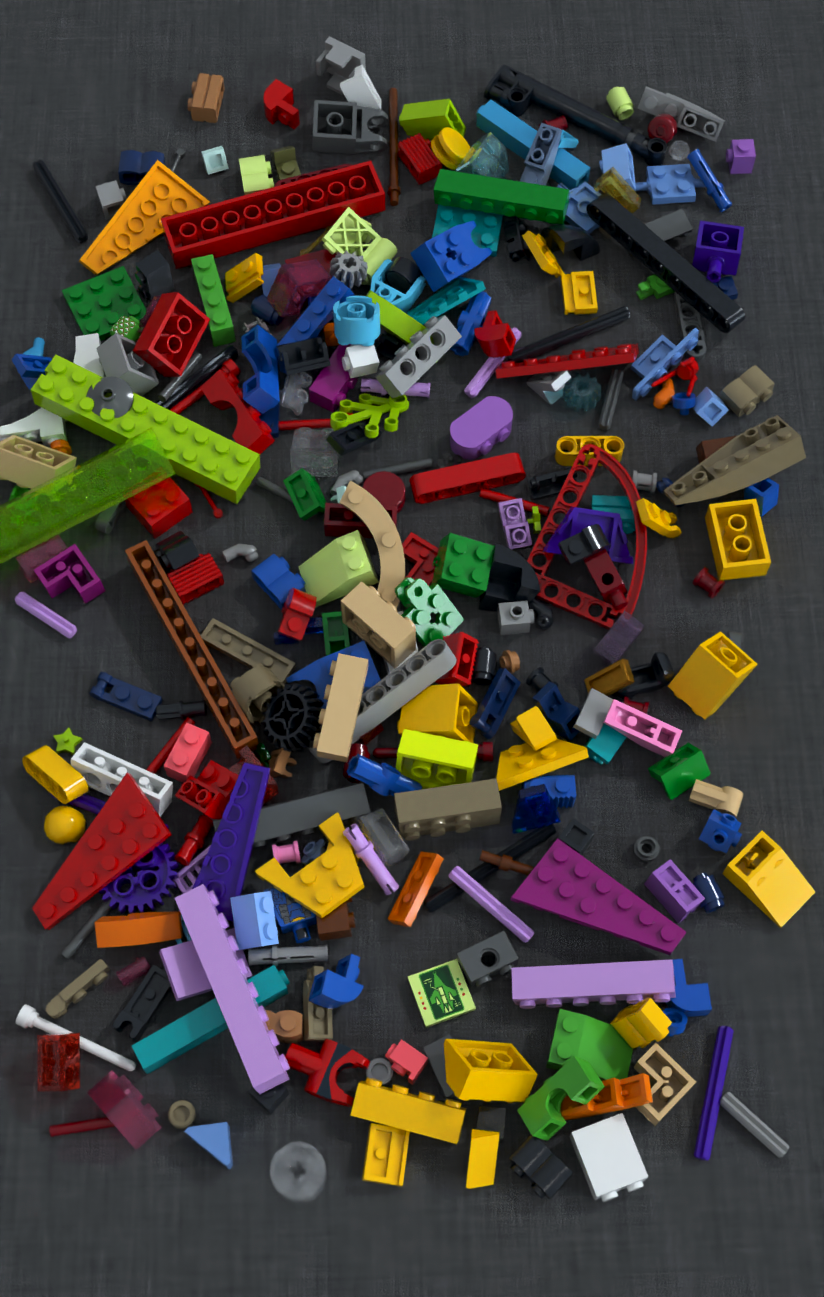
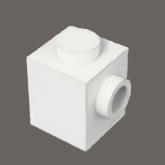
M352 344L346 347L345 355L342 357V365L345 371L348 370L350 378L377 373L380 362L374 344L372 346Z

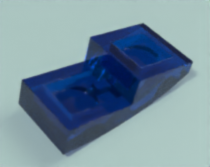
M322 617L310 618L304 634L323 633ZM277 631L273 633L275 645L299 644V641L279 634Z

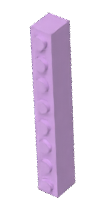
M204 884L175 897V901L253 1088L261 1094L289 1080L286 1071L290 1069V1066L284 1054L279 1055L276 1046L280 1043L274 1030H268L265 1022L269 1020V1017L263 1005L258 1006L255 998L259 994L254 983H248L245 974L249 973L248 968L242 958L238 960L235 951L239 950L233 935L228 936L226 932L229 924L223 912L219 914L216 906L219 905V901L213 890L208 891Z

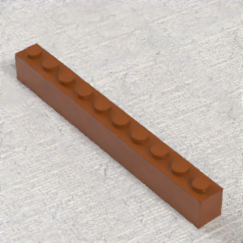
M145 540L126 549L125 553L133 572L236 758L239 759L253 752L259 744L258 738L148 541Z

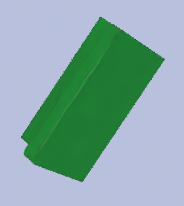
M301 468L283 480L302 520H307L319 511L325 514V503L327 502L313 475Z
M690 743L685 744L674 751L673 754L666 756L648 768L651 777L662 783L667 797L671 800L693 787L696 779L702 781L711 774L702 750Z

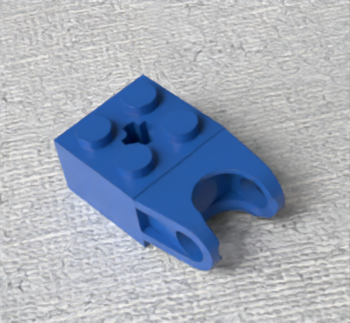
M475 221L454 226L424 242L410 253L433 292L462 277L493 253L491 248H479L473 243L471 232L477 226Z
M361 641L320 658L285 679L288 683L300 680L311 681L316 687L317 694L320 695L319 699L324 702L321 708L326 709L328 700L324 699L327 684H332L333 676L329 675L332 660L337 661L338 653L368 659V671L363 693L380 681V677L365 641Z

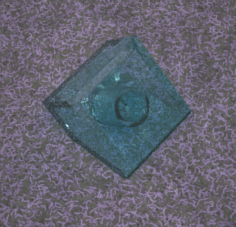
M489 132L474 143L455 170L457 172L503 179L509 170L506 147Z

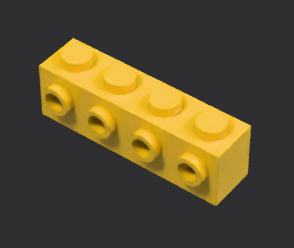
M369 1077L366 1078V1081L358 1083L350 1116L458 1144L467 1109L461 1107L462 1102L447 1098L445 1102L434 1100L435 1095L421 1091H419V1095L408 1093L409 1088L393 1084L392 1088L382 1086L381 1080Z

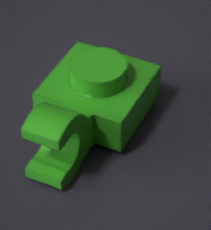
M652 275L647 277V281L638 284L640 290L636 291V294L640 300L653 294L656 299H659L675 291L658 276Z

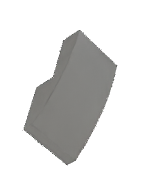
M591 688L573 728L596 739L613 699Z

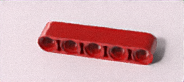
M508 453L413 475L409 482L415 502L424 504L478 492L482 488L492 489L518 483L525 479L526 473L520 455L518 453Z

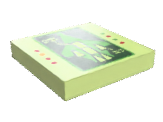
M457 959L407 976L425 1028L476 1010Z

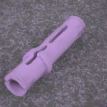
M362 377L361 392L381 393V396L388 394L377 379ZM415 382L404 395L429 398L430 383Z
M356 823L351 825V830L347 827L343 831V835L346 836L355 849L354 854L357 858L362 859L383 889L385 895L392 894L390 889L395 892L399 888V884L394 880L374 851L373 843L367 841Z

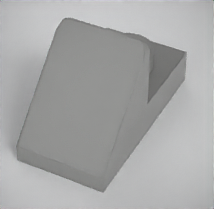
M567 370L535 374L526 383L547 403L553 404L566 393L565 383L571 379V376Z

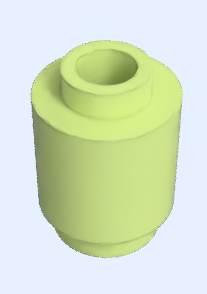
M614 87L608 92L606 100L615 117H618L619 120H625L632 116L634 105L624 87Z

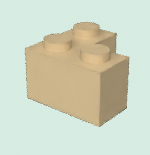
M657 1043L634 1066V1069L639 1074L645 1073L649 1075L650 1084L653 1086L651 1088L653 1102L636 1106V1108L656 1126L696 1083Z

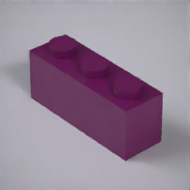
M339 344L329 359L330 366L322 369L309 388L310 402L334 413L337 407L340 406V401L346 399L349 389L355 387L358 377L350 378L348 370L345 371L342 365V357L345 355L346 347L352 344Z

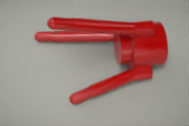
M691 356L680 362V365L673 371L654 381L651 386L655 387L674 375H678L683 380H690L686 393L689 397L695 382L698 380L696 376L699 370L698 363Z

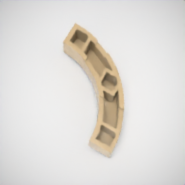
M350 481L339 503L358 516L373 535L379 551L381 566L377 591L381 599L385 602H391L397 609L400 600L396 596L395 588L405 579L404 550L399 533L390 515L381 503L364 488Z

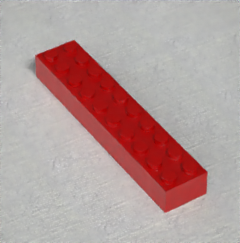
M370 160L161 218V223L175 268L178 269L192 265L191 259L211 254H213L214 258L332 226L348 207L359 217L385 211V192Z

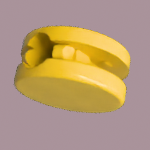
M443 128L431 140L433 153L449 169L459 170L472 156L468 142L459 132L452 128Z

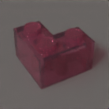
M317 259L281 265L267 300L280 317L297 315L305 299L317 296L330 281L331 276Z
M112 1070L87 1092L135 1150L140 1148L161 1128L155 1120L159 1116L149 1103L145 1106L142 1105L140 1100L144 1097L124 1074L119 1078Z

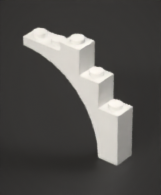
M99 334L76 336V352L73 363L104 378L105 373L99 362V355L96 349L101 345ZM41 407L23 419L0 426V441L16 435L35 443L42 441L44 446L51 448L50 444L55 440L62 439L67 441L65 422L68 420Z

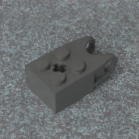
M314 100L312 152L340 154L380 153L387 148V140L378 134L372 133L370 130L385 126L388 121V115L379 109L358 106L356 102ZM374 117H380V118H382V119H381V120H377V119H372V118H374Z

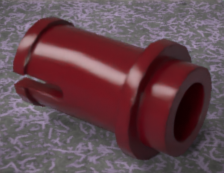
M564 116L550 121H542L544 124L561 130H566L568 126Z

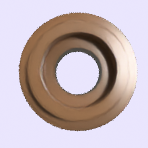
M503 651L502 656L499 658L500 667L506 668L511 674H514L520 668L518 654L515 651Z

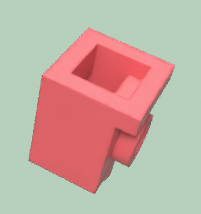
M402 1039L398 1045L393 1043L385 1054V1057L392 1064L390 1068L402 1077L407 1074L409 1076L408 1083L411 1085L415 1083L428 1064V1057Z

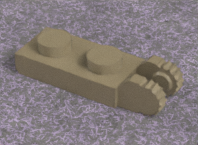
M99 959L55 996L50 1003L48 1002L45 1008L47 1015L52 1019L64 1016L68 1012V1005L72 1001L74 1004L78 1003L87 995L86 990L93 984L95 986L101 984L108 977L106 973L110 971L105 962Z

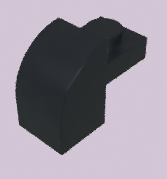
M594 524L582 529L580 533L559 542L558 547L567 564L571 566L604 549L608 552L611 545L601 526Z

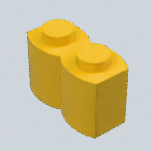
M648 997L637 1004L630 1005L621 1010L610 1024L631 1048L639 1046L644 1048L653 1040L659 1042L669 1033L667 1028L672 1022L656 1003Z

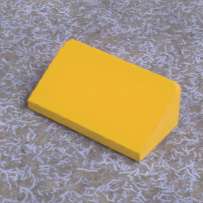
M472 1129L466 1188L472 1189L494 1185L500 1132Z

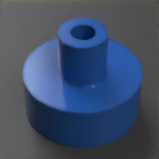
M687 392L676 393L672 396L673 407L680 409V415H688L689 408L696 405V395L694 393H691L689 397L686 395Z
M673 1007L665 1008L663 1013L672 1022L667 1028L669 1030L667 1035L674 1036L683 1033L688 1021L686 1014Z

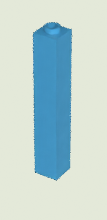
M493 100L480 106L476 113V126L525 160L538 131ZM558 148L549 177L559 184L563 183L568 189L572 190L579 187L585 181H589L591 167L563 148Z

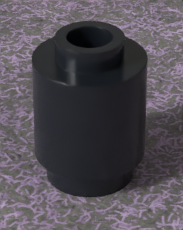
M480 647L475 653L476 657L474 658L476 661H474V670L471 677L473 683L485 686L490 685L495 677L497 654L488 647Z

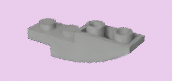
M647 86L637 108L655 116L669 114L676 120L677 127L715 142L725 121L691 102L670 93L664 94Z

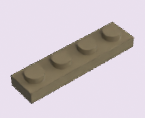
M212 618L200 635L205 644L250 669L256 664H262L264 667L269 668L283 684L286 683L285 678L289 677L296 668L295 662Z

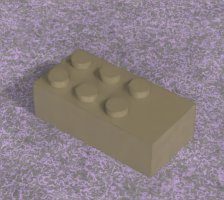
M497 778L394 793V810L399 839L405 838V840L411 841L420 838L422 835L429 834L432 837H438L449 831L464 833L470 831L471 828L500 824L502 805Z

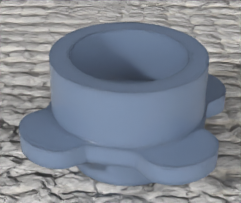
M320 839L318 842H309L303 849L304 856L301 862L303 864L311 863L325 853L326 849L323 847L325 841Z

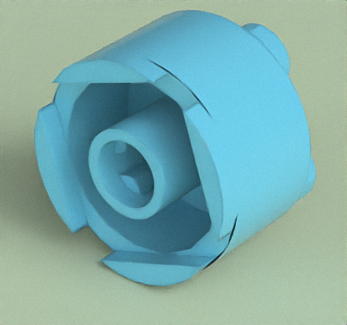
M366 296L346 297L345 302L340 303L339 300L334 304V334L338 339V343L340 345L361 344L363 346H372L374 340L379 337L381 332L379 304L377 302L376 304L372 303V298Z

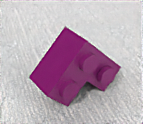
M76 544L34 569L39 581L52 599L71 586L75 588L85 604L106 591L101 580Z

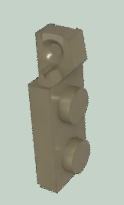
M313 966L307 969V980L303 984L304 1041L324 1042L325 1039H333L332 1009L324 1008L308 1001L314 977L324 972V967Z

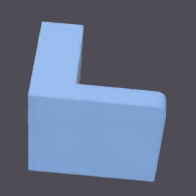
M707 386L696 397V405L693 407L695 412L712 427L728 411L724 402Z

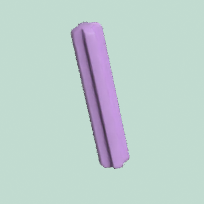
M19 592L15 597L17 605L67 638H72L76 634L77 628L75 625L25 592Z

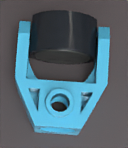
M398 257L394 261L387 259L372 276L370 290L403 312L408 313L409 309L423 292L426 279L423 277L419 267L411 260L404 257Z

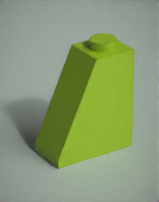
M450 99L404 104L399 116V123L408 136L421 133L424 139L432 140L445 127L456 130L463 137L466 131V127Z

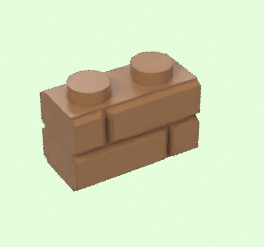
M199 73L197 81H193V98L188 99V111H191L194 121L217 122L225 90L224 79L221 75L210 76L209 74Z

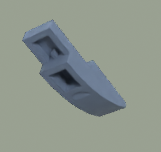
M541 123L524 164L526 167L519 182L546 186L557 154L562 133L561 129Z

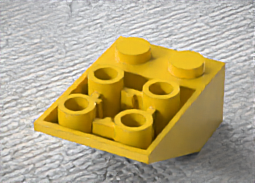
M763 831L726 866L722 873L780 928L815 893L814 889L783 849Z

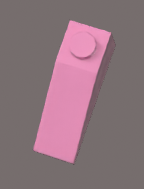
M615 699L612 700L603 722L640 746L663 757L674 753L682 730Z

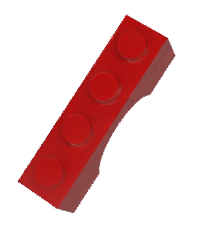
M219 369L200 388L208 401L222 411L229 408L236 409L238 421L236 429L232 434L233 439L236 443L261 454L275 442L270 434L272 430L267 423L259 418L261 413L243 400V389L239 388L238 379L232 373L227 374Z

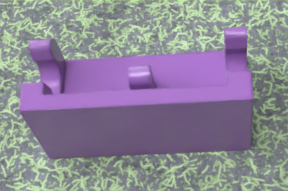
M671 859L652 872L644 884L678 924L690 912L693 913L705 900L703 895Z

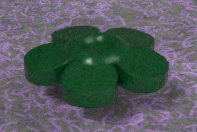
M259 743L257 749L254 750L256 765L269 768L268 760L272 758L271 754H269L268 750H265L263 743Z

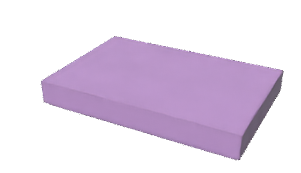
M235 928L226 930L228 936L233 935L236 941ZM192 940L160 950L159 953L176 1001L213 990ZM237 950L235 953L238 960L242 958L248 968L249 973L245 974L248 980L252 977L251 970L243 950Z

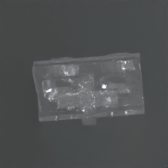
M306 372L286 375L284 388L279 391L280 405L291 409L296 416L301 415L304 404L308 402L307 387L311 385L312 377Z

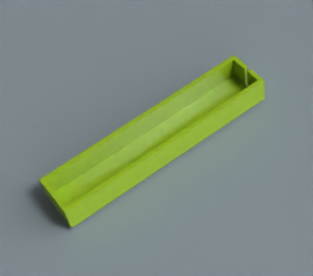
M58 355L53 357L44 370L46 375L41 374L31 388L32 397L36 405L235 504H238L261 468L260 454L134 392L132 407L125 415L114 418L113 409L103 408L100 411V416L92 412L94 407L93 399L86 397L91 385L94 389L95 385L103 377ZM106 393L104 397L109 398L112 396V393Z

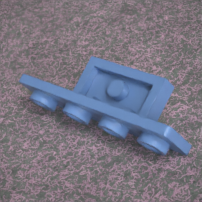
M694 328L677 346L662 334L631 365V370L643 379L633 389L632 398L635 401L640 396L645 397L652 388L651 384L666 375L667 370L672 365L676 366L681 361L683 354L687 350L691 351L699 341L698 329Z

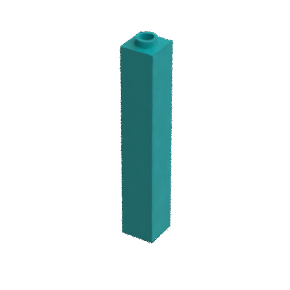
M275 965L247 980L248 983L253 982L259 996L255 999L258 1006L263 1005V1007H266L289 994L286 985L290 984L283 969L278 971ZM214 998L133 1044L132 1048L146 1074H149L226 1030L228 1026L218 1001Z

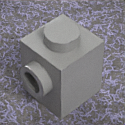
M116 180L95 186L106 220L111 219L127 200L124 188L119 189Z
M528 601L498 603L497 614L500 635L529 633L530 624L534 623L533 609H529Z

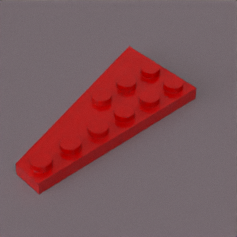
M638 343L621 344L612 348L603 346L585 352V349L571 351L572 354L564 356L554 355L539 360L537 358H529L521 363L505 361L501 362V366L495 369L496 378L633 363L639 354Z
M127 772L32 907L46 930H50L172 835L130 773Z

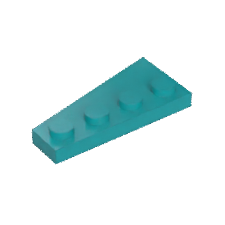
M459 277L406 314L423 325L433 316L437 317L486 289L483 281Z

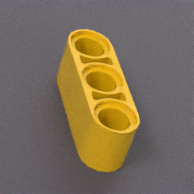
M564 436L557 441L555 460L562 466H573L580 449L587 444H593L607 451L619 463L624 450V442L617 436ZM594 452L584 454L586 455L584 466H588L591 458L595 459Z
M44 745L22 758L23 766L27 773L61 803L67 804L88 792V784L85 778L49 746Z

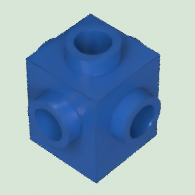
M714 809L699 840L707 843L711 849L727 854L730 846L736 847L742 836V833L738 832L742 823L737 821L734 816L728 813L723 814Z

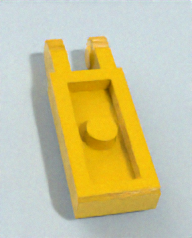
M645 498L636 501L642 524L668 538L680 536V527L677 525L670 526L677 522L676 514L662 510L655 503H651Z

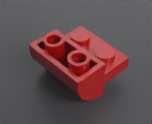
M211 760L197 779L190 775L175 796L212 819H222L223 812L230 800L239 775Z

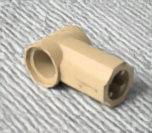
M696 779L689 801L713 810L715 809L723 814L728 813L736 818L743 793L733 787L723 786L720 788Z

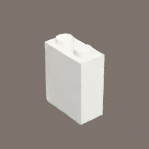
M623 1113L571 1132L570 1140L594 1200L601 1198L603 1202L618 1197L617 1191L627 1188L628 1192H632L644 1186L643 1181L648 1178V1174Z

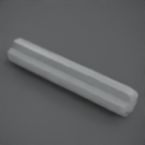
M726 1092L720 1099V1105L777 1157L781 1158L789 1149V1145L733 1094Z

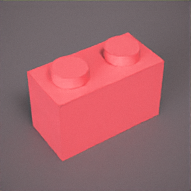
M186 722L164 764L168 777L182 783L190 775L195 777L212 744L208 731Z

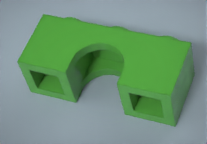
M573 1056L563 1063L559 1071L546 1079L538 1091L527 1097L524 1104L517 1111L532 1136L548 1141L566 1124L561 1114V1103L567 1095L571 1100L586 1105L605 1086L589 1061Z

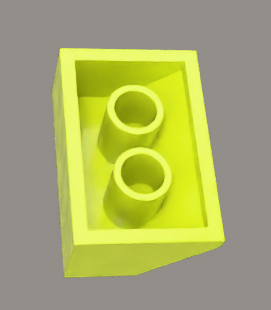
M404 729L397 751L396 769L402 775L419 782L422 785V789L472 782L478 744Z

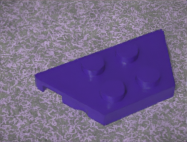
M571 507L543 552L562 554L558 547L559 542L580 533L582 529L588 526L599 524L611 545L608 551L611 560L633 564V557L630 556L626 544L628 540L626 533L623 532V523L619 513Z

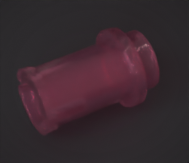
M137 956L136 961L117 971L116 974L125 987L143 974L147 975L151 966L145 956L140 958Z

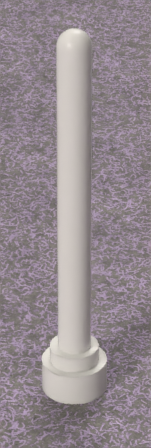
M27 1004L21 1008L16 1018V1024L21 1027L39 1028L127 1071H133L136 1068L134 1061L39 1017L36 1009Z

